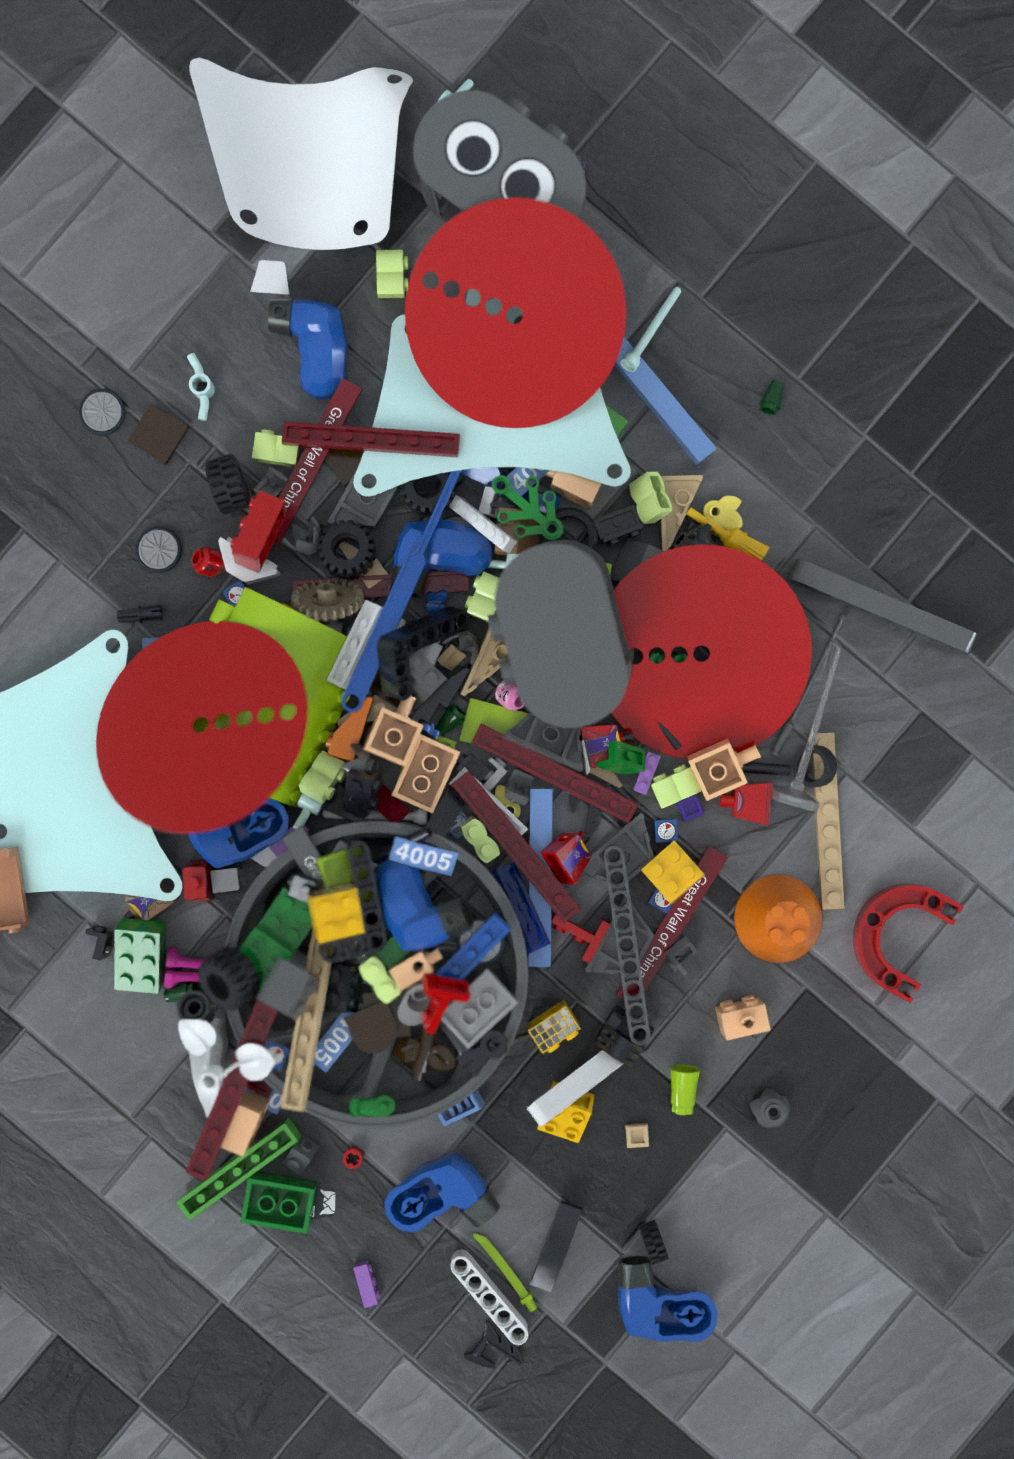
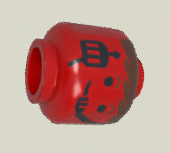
M205 546L194 552L191 563L196 573L209 578H216L220 573L224 572L225 565L221 551Z

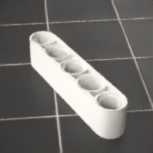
M602 1050L537 1099L527 1110L539 1126L542 1127L624 1063L617 1061Z
M463 1249L455 1251L451 1258L453 1274L510 1342L515 1345L525 1343L528 1338V1324L469 1252ZM458 1259H463L467 1264L465 1266H458L455 1262ZM477 1276L481 1281L479 1283H472L469 1279ZM487 1293H491L495 1298L493 1300H486L484 1296ZM505 1310L509 1312V1315L501 1317L498 1313ZM515 1328H522L524 1330L521 1334L513 1332Z

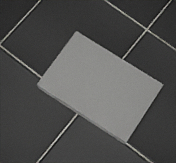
M489 968L468 986L471 995L468 1003L453 1000L448 1004L441 1019L468 1049L519 1003Z

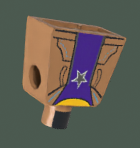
M161 881V883H160V888H161V890H162L163 892H165V893H170V892H172V891L163 883V881ZM127 895L125 901L131 907L123 913V916L129 919H137L140 916L143 920H150L176 903L179 898L177 897L172 901H162Z

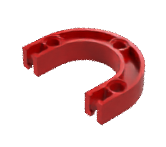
M899 884L879 891L865 903L854 924L853 948L860 967L873 982L911 1003L913 997L909 996L910 993L906 991L902 994L898 991V987L905 980L914 987V990L918 991L921 984L897 971L885 960L880 948V934L885 922L900 910L919 908L954 926L956 919L952 918L949 914L945 916L941 913V909L944 907V903L952 905L956 912L961 913L964 906L938 891L921 885ZM934 896L936 902L932 907H929L927 904L928 898ZM871 913H875V922L872 924H868V915ZM892 973L893 981L886 984L885 976Z

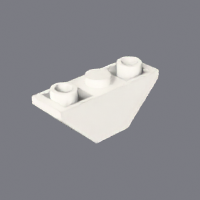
M220 537L218 540L226 571L243 582L253 584L279 577L281 574L276 570L277 565L267 559L260 573L236 564L232 555V548H230L232 539L228 537L225 540Z

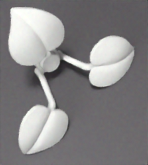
M182 1019L179 1021V1034L186 1049L196 1056H200L207 1051L206 1063L203 1067L205 1072L201 1076L198 1086L199 1100L203 1105L207 1118L223 1083L222 1080L230 1071L240 1066V1071L245 1078L257 1081L265 1078L276 1063L273 1055L265 1047L248 1043L238 1048L236 1051L238 1062H235L226 1070H223L219 1065L210 1066L212 1053L210 1047L217 1040L214 1027L202 1019Z

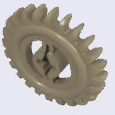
M328 578L327 583H322V580L319 579L318 586H315V583L311 580L310 588L307 584L303 583V588L297 587L296 591H293L290 600L291 608L307 616L308 619L315 618L317 621L321 619L328 621L329 619L345 618V615L350 616L353 612H357L363 606L364 595L363 590L359 585H355L353 581L348 584L345 579L342 585H340L339 578L335 580V584L331 583L330 578Z

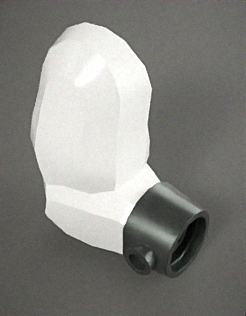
M188 991L179 998L176 1004L180 1020L202 1019L214 1027L217 1040L210 1047L212 1050L210 1066L219 1065L223 1068L228 1050V1037L225 1027L226 1010L213 1003L204 992ZM207 1051L200 1056L189 1052L192 1076L197 1093L200 1078L205 1072L203 1067L206 1063Z

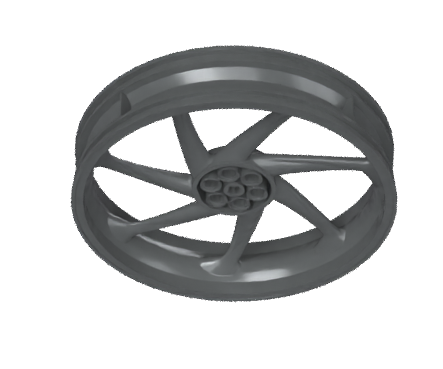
M367 819L364 822H348L331 827L310 836V839L319 853L328 855L332 853L340 840L346 844L353 839L395 840L396 837L403 838L426 826L408 821L393 823L388 820ZM432 832V837L419 842V844L459 853L453 871L470 876L484 892L495 912L511 927V930L504 936L505 945L503 952L496 960L506 975L508 990L519 1003L498 1021L494 1030L502 1032L507 1038L508 1051L522 1019L528 986L527 951L518 913L503 884L485 862L473 851L452 837L446 835L444 838ZM289 849L273 860L245 893L230 925L225 947H235L238 950L242 947L250 933L264 917L267 899L283 879L299 866ZM424 869L420 871L425 889L440 873ZM384 924L386 938L389 940L392 933ZM379 935L371 937L375 944L380 940ZM449 938L438 945L424 948L427 952L437 946L443 957H452L458 951L457 939ZM298 947L289 962L305 971L309 952ZM356 957L336 962L349 966L352 964L360 966ZM363 979L362 984L370 985L372 992H375L374 986ZM360 990V999H361V1000H360V1005L358 1006V1010H357V1011L363 1009V993L361 992V990ZM250 1000L235 1011H227L229 1022L238 1044L253 1012ZM330 1009L324 1010L319 1033L329 1030L342 1012ZM442 1020L440 1021L439 1026L453 1043L459 1056L474 1050L472 1046L468 1049ZM295 1025L279 1031L270 1029L263 1047L266 1048L268 1041L281 1046L292 1043ZM395 1037L393 1043L386 1050L372 1054L367 1077L361 1089L347 1094L335 1095L310 1083L305 1111L330 1122L361 1128H391L416 1123L447 1111L467 1098L495 1071L507 1052L499 1059L488 1058L477 1077H473L471 1072L466 1071L471 1063L465 1067H460L459 1061L449 1081L424 1094L395 1100L394 1111L389 1116L361 1115V1117H351L349 1113L351 1099L357 1097L361 1099L376 1097L397 1038ZM285 1063L281 1071L272 1068L269 1074L263 1078L281 1096H283L288 1065Z

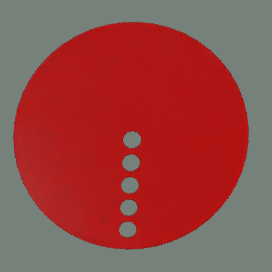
M496 199L478 204L456 215L444 224L426 244L417 259L407 288L405 301L406 332L411 352L421 374L437 395L452 408L473 420L502 428H528L544 425L558 420L582 406L596 393L612 371L625 333L626 301L623 283L618 268L604 243L591 228L570 212L558 206L534 199ZM427 272H434L438 275L439 284L434 289H428L423 284V276ZM450 280L456 281L460 286V292L454 298L447 297L443 290L445 283ZM470 289L477 290L481 295L480 303L474 307L467 305L464 299L465 293ZM490 298H497L502 304V310L497 315H490L486 311L485 305ZM514 306L520 308L523 312V318L518 324L510 323L506 317L508 309Z
M701 544L682 546L667 550L644 561L626 575L614 589L628 649L637 648L641 650L643 659L639 664H632L631 676L625 694L611 713L626 731L631 730L633 737L660 753L676 758L688 759L687 756L728 738L734 752L739 753L753 745L757 746L769 738L790 717L802 697L809 678L812 655L811 635L805 613L795 593L784 579L767 564L754 556L729 547ZM701 645L706 646L710 651L709 658L703 662L697 661L693 656L694 649ZM678 646L684 647L688 653L686 660L681 663L675 662L671 657L672 650ZM655 647L663 649L665 659L661 663H653L649 659L651 649ZM658 722L663 724L682 745L678 750H675L659 727Z
M213 621L201 622L176 629L158 638L140 651L122 670L113 683L100 712L96 734V755L98 767L107 790L126 813L139 822L161 831L183 834L201 833L227 826L255 811L277 791L289 775L300 754L308 723L307 693L301 673L292 657L276 640L254 627L229 621H219L218 623ZM287 704L294 705L296 708L294 717L289 720L282 719L280 716L282 707ZM266 707L272 708L274 711L272 720L267 723L260 722L258 719L259 712ZM242 711H249L252 714V720L246 726H239L236 722L237 715ZM221 714H227L230 717V723L225 729H217L215 727V719ZM200 717L207 718V729L200 733L195 732L193 729L194 721Z

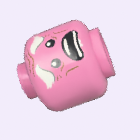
M503 680L497 686L495 698L506 709L515 711L524 706L519 697L516 684L506 686Z

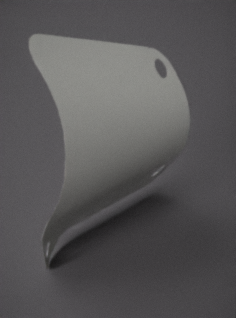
M192 59L189 65L190 75L230 215L239 227L254 237L272 243L315 250H335L371 245L384 239L390 225L399 114L403 100L413 82L411 76L397 70L372 67L329 82L281 84L248 78L206 59ZM390 75H398L402 77V80L392 84L387 81V78ZM245 209L252 211L257 216V223L253 225L245 223L240 218V212ZM360 220H365L368 223L367 231L363 235L354 234V225Z

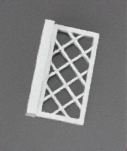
M365 600L327 681L345 690L347 689L383 607ZM401 619L397 628L404 626L406 621ZM370 691L368 692L365 699H367L371 695Z

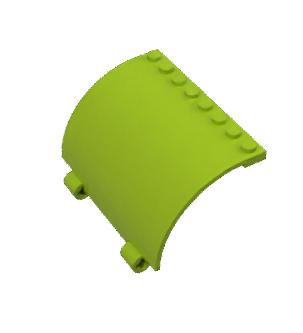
M245 587L236 607L218 600L209 620L215 623L219 621L241 623L266 633L288 652L301 673L308 701V723L305 739L300 754L289 775L270 797L276 801L297 807L302 795L299 784L312 767L318 755L326 747L328 737L331 735V731L333 732L344 710L342 697L346 690L327 681V678L347 636L311 618L308 619L307 616ZM350 695L345 699V705L347 704ZM292 704L283 706L280 711L281 718L284 720L293 718L296 713L295 706ZM269 707L263 708L258 714L259 721L262 723L271 721L274 716L273 709ZM249 711L240 712L236 718L237 724L239 726L248 725L252 720V714ZM221 714L215 719V727L217 729H225L230 723V717L227 714ZM205 717L197 718L193 723V729L198 733L205 731L208 727V720Z

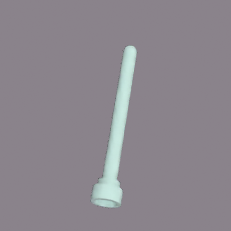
M679 287L673 288L634 350L626 353L620 363L625 370L635 372L640 365V355L681 294Z

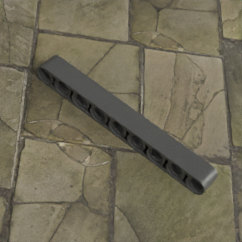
M796 559L788 578L790 582L960 654L969 655L977 637V633L802 559Z
M612 845L605 849L603 857L628 1031L634 1044L644 1045L650 1038V1030L623 850L618 846ZM612 849H616L620 853V858L616 862L609 861L607 857L608 852ZM619 871L622 873L623 880L621 883L614 884L611 882V874L613 872ZM617 894H624L626 896L624 905L617 906L614 903V897ZM621 916L629 918V925L625 928H620L617 925V920ZM625 938H629L633 942L629 950H623L620 947L621 941ZM625 962H635V970L633 972H626L623 969ZM631 983H636L639 986V991L634 995L627 992V987ZM633 1006H640L642 1008L640 1016L634 1017L630 1014ZM638 1028L646 1031L645 1036L641 1039H636L633 1036L634 1031Z

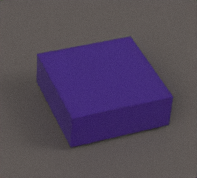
M697 794L676 802L683 822L705 814Z

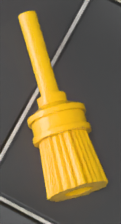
M692 507L686 513V515L701 525L710 524L712 526L711 531L721 537L719 540L723 542L724 547L740 550L762 561L770 548L747 536L748 533L743 532L739 527L733 530L723 529Z

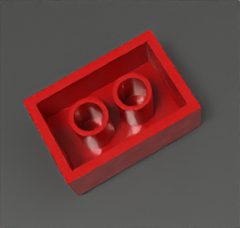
M259 490L257 497L253 496L250 501L248 516L244 515L240 522L239 528H241L239 535H235L230 544L234 562L257 573H260L286 517L285 501Z

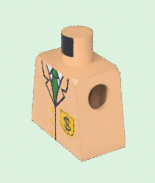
M437 946L427 952L425 949L415 950L390 967L389 972L401 991L420 980L424 973L430 974L433 972V964L443 959V956ZM420 961L423 963V966L419 967L415 962Z

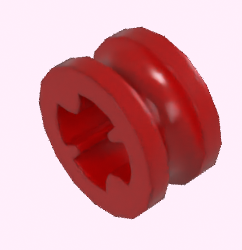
M357 1147L348 1148L343 1155L344 1165L349 1169L358 1168L363 1161V1152ZM349 1153L359 1156L356 1163L353 1160H348L350 1157Z

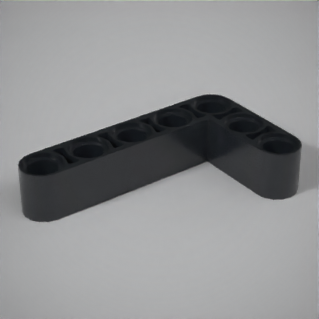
M447 606L382 635L377 642V653L383 693L402 701L407 700L412 693L409 655L465 629L469 625L470 614L466 610Z
M353 839L347 843L346 856L351 882L358 892L365 933L319 943V954L329 963L379 952L387 944L368 846L359 839ZM356 845H362L363 848L359 856H353L352 849ZM365 867L367 869L366 876L364 878H357V870ZM371 890V897L366 901L361 900L362 892ZM374 912L376 914L375 920L367 923L365 921L366 915ZM373 935H379V942L371 945L369 943L370 938ZM351 940L358 941V945L354 950L347 949V944ZM329 945H334L335 952L332 955H325V948Z

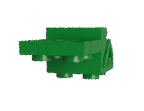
M286 887L282 889L260 923L253 929L239 949V951L244 952L252 960L251 962L257 968L256 971L259 973V981L261 982L260 988H263L279 957L289 962L313 927L309 904L288 895L290 890Z

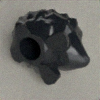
M688 522L684 532L673 541L672 549L698 544L715 545L714 540L711 538L712 526L710 524H703L695 528L693 522Z

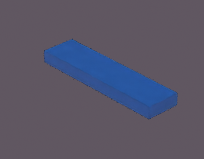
M494 913L435 975L463 980L511 930V927L497 913Z

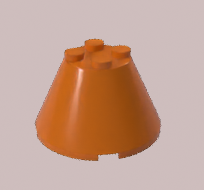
M768 875L754 881L740 895L734 913L735 929L741 943L754 956L774 963L793 961L806 954L819 938L823 922L822 909L814 892L802 881L787 875Z

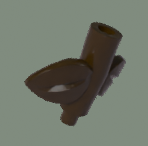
M423 1024L419 1041L416 1038L406 1037L400 1040L394 1049V1053L399 1060L405 1063H412L411 1070L414 1071L412 1080L421 1082L422 1074H426L428 1066L434 1070L442 1071L454 1068L456 1063L453 1054L445 1045L435 1044L437 1029L434 1034L425 1033Z

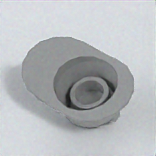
M421 979L406 987L405 996L398 1009V1018L403 1024L408 1026L422 1024V1012L429 1004L430 996L424 995Z

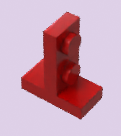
M556 913L551 918V923L554 924L553 928L563 934L565 931L573 934L572 938L581 944H584L585 941L588 942L581 955V959L589 964L611 925L608 921L601 918L594 933H591L570 920L563 923Z
M424 973L421 979L424 995L430 996L429 1004L421 1015V1022L424 1023L425 1033H435L450 1000L468 1003L471 995L467 981Z

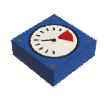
M240 580L222 591L230 605L236 607L245 585Z
M677 819L654 820L656 843L678 841Z
M657 888L648 900L650 904L666 914L673 905L669 903Z
M268 1041L266 1049L273 1055L276 1062L272 1068L281 1071L290 1049Z

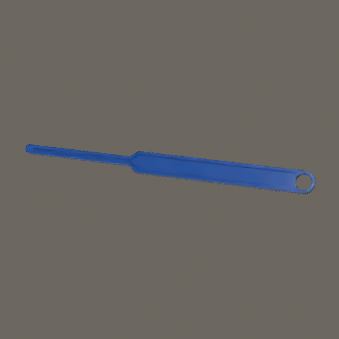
M462 470L451 471L416 551L407 554L342 697V705L348 712L359 711L364 703L379 669L377 642L382 635L397 629L426 565L424 553ZM349 695H356L359 698V705L355 709H349L345 705V699Z

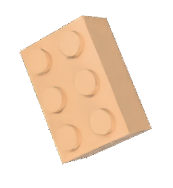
M420 734L392 796L433 814L461 752Z
M246 1089L221 1148L244 1156L256 1137L271 1099Z

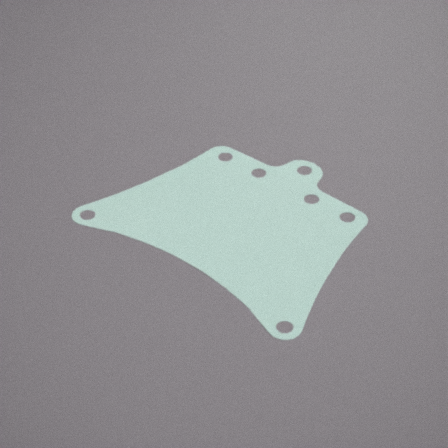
M470 289L467 293L466 304L471 307L477 306L481 301V295L477 290ZM493 298L486 302L485 308L490 315H497L502 310V304L499 299ZM515 306L509 308L506 313L507 320L514 324L518 316H523L522 310ZM405 314L400 315L394 320L391 327L387 369L372 427L460 434L458 458L364 451L353 481L354 488L358 493L363 496H373L411 480L445 472L487 467H521L574 474L614 487L620 486L628 480L631 472L630 466L613 429L600 388L589 400L572 413L544 425L528 428H502L487 425L461 414L437 395L421 374L414 360L408 337L404 330L406 325ZM611 464L621 466L622 475L619 478L613 479L608 476L607 468ZM366 474H372L376 477L377 482L373 488L363 487L361 481Z
M117 630L104 632L85 647L53 667L8 690L0 692V824H3L7 829V835L0 839V849L18 846L25 893L45 891L104 892L162 901H172L181 894L182 881L158 844L152 828L134 819L115 802L104 784L98 767L96 734L100 712L113 683L126 667L128 642L126 637ZM110 638H116L120 642V649L116 653H110L106 649V642ZM164 878L172 879L175 884L174 890L170 893H165L160 888V883Z

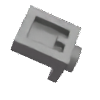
M490 757L488 759L497 768L496 772L491 769L483 779L486 781L483 786L489 791L507 772L504 769L507 765L498 757L495 759Z

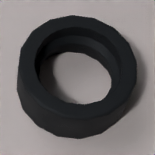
M812 745L803 747L796 752L793 758V775L805 787L826 786L836 775V758L831 750L825 746ZM813 753L818 754L824 764L823 774L816 780L811 779L805 769L806 759Z

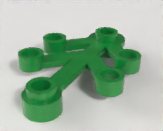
M500 475L493 479V491L499 495L504 494L523 510L513 512L499 511L497 521L500 524L504 525L509 521L534 519L540 524L525 527L521 524L517 525L514 528L516 538L523 539L527 535L542 534L548 540H556L562 535L563 525L555 516L554 502L556 494L553 491H546L542 498L546 504L547 518L539 512L537 490L539 480L537 477L530 476L526 480L525 485L529 491V503L510 488V481L507 477ZM535 480L537 484L535 487H530L528 482ZM502 482L505 484V488L500 490L497 488V484ZM547 494L553 496L554 499L551 502L545 499ZM504 513L508 516V519L501 521L499 516ZM550 525L555 526L556 532L550 533L548 527ZM523 528L525 533L520 536L516 533V530Z

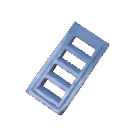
M478 1089L463 1100L467 1108H464L462 1102L456 1104L458 1113L454 1107L448 1109L451 1117H448L446 1111L438 1114L443 1126L482 1109L485 1103Z

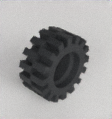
M655 1219L638 1225L652 1265L668 1260L669 1256Z

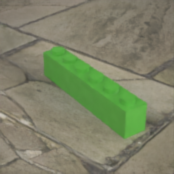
M288 1117L252 1143L244 1156L237 1154L211 1173L207 1181H200L181 1195L176 1202L190 1221L298 1142L301 1133Z

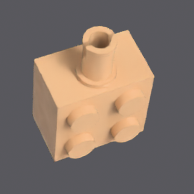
M550 470L545 474L552 478L551 490L590 510L602 483L570 473Z
M410 696L407 700H401L396 712L383 707L379 708L362 750L406 767L423 728L422 724L408 717L416 698Z
M728 738L687 756L706 801L747 784V779L742 770L743 765L761 758L756 745L739 753L734 752Z
M754 995L742 997V1001L734 1003L733 1000L722 1001L720 1006L715 1007L720 1032L726 1040L771 1031L765 1004L758 997L755 998Z

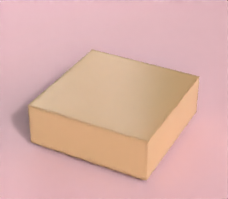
M451 644L437 658V661L452 671L467 655Z
M647 1123L625 1124L627 1148L649 1147Z

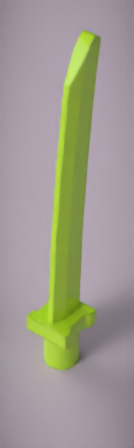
M474 1232L473 1237L480 1243L520 1296L521 1304H525L530 1312L536 1310L537 1306L533 1301L531 1291L528 1293L514 1271L488 1238Z

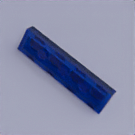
M512 862L492 871L496 881L501 886L514 909L528 952L532 953L551 944L515 863Z

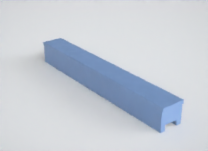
M624 337L614 367L697 466L717 448L641 356L640 365L635 372H629L621 366L620 362L624 355L634 350Z
M530 789L529 845L551 871L540 852L552 842L553 789ZM529 881L528 967H551V907Z

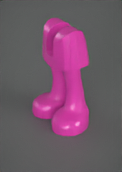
M169 947L166 967L198 969L200 964L206 959L186 958L179 955L176 947ZM166 969L165 988H172L178 982H200L198 978L199 972H181L175 969Z

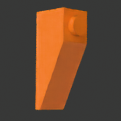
M370 695L364 701L359 711L353 712L333 735H329L326 747L329 748L328 754L349 761L356 759V753L351 749L350 744L360 745L374 696Z

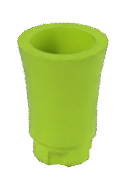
M688 1064L670 1066L672 1112L678 1115L693 1114L697 1084L701 1071L699 1067Z

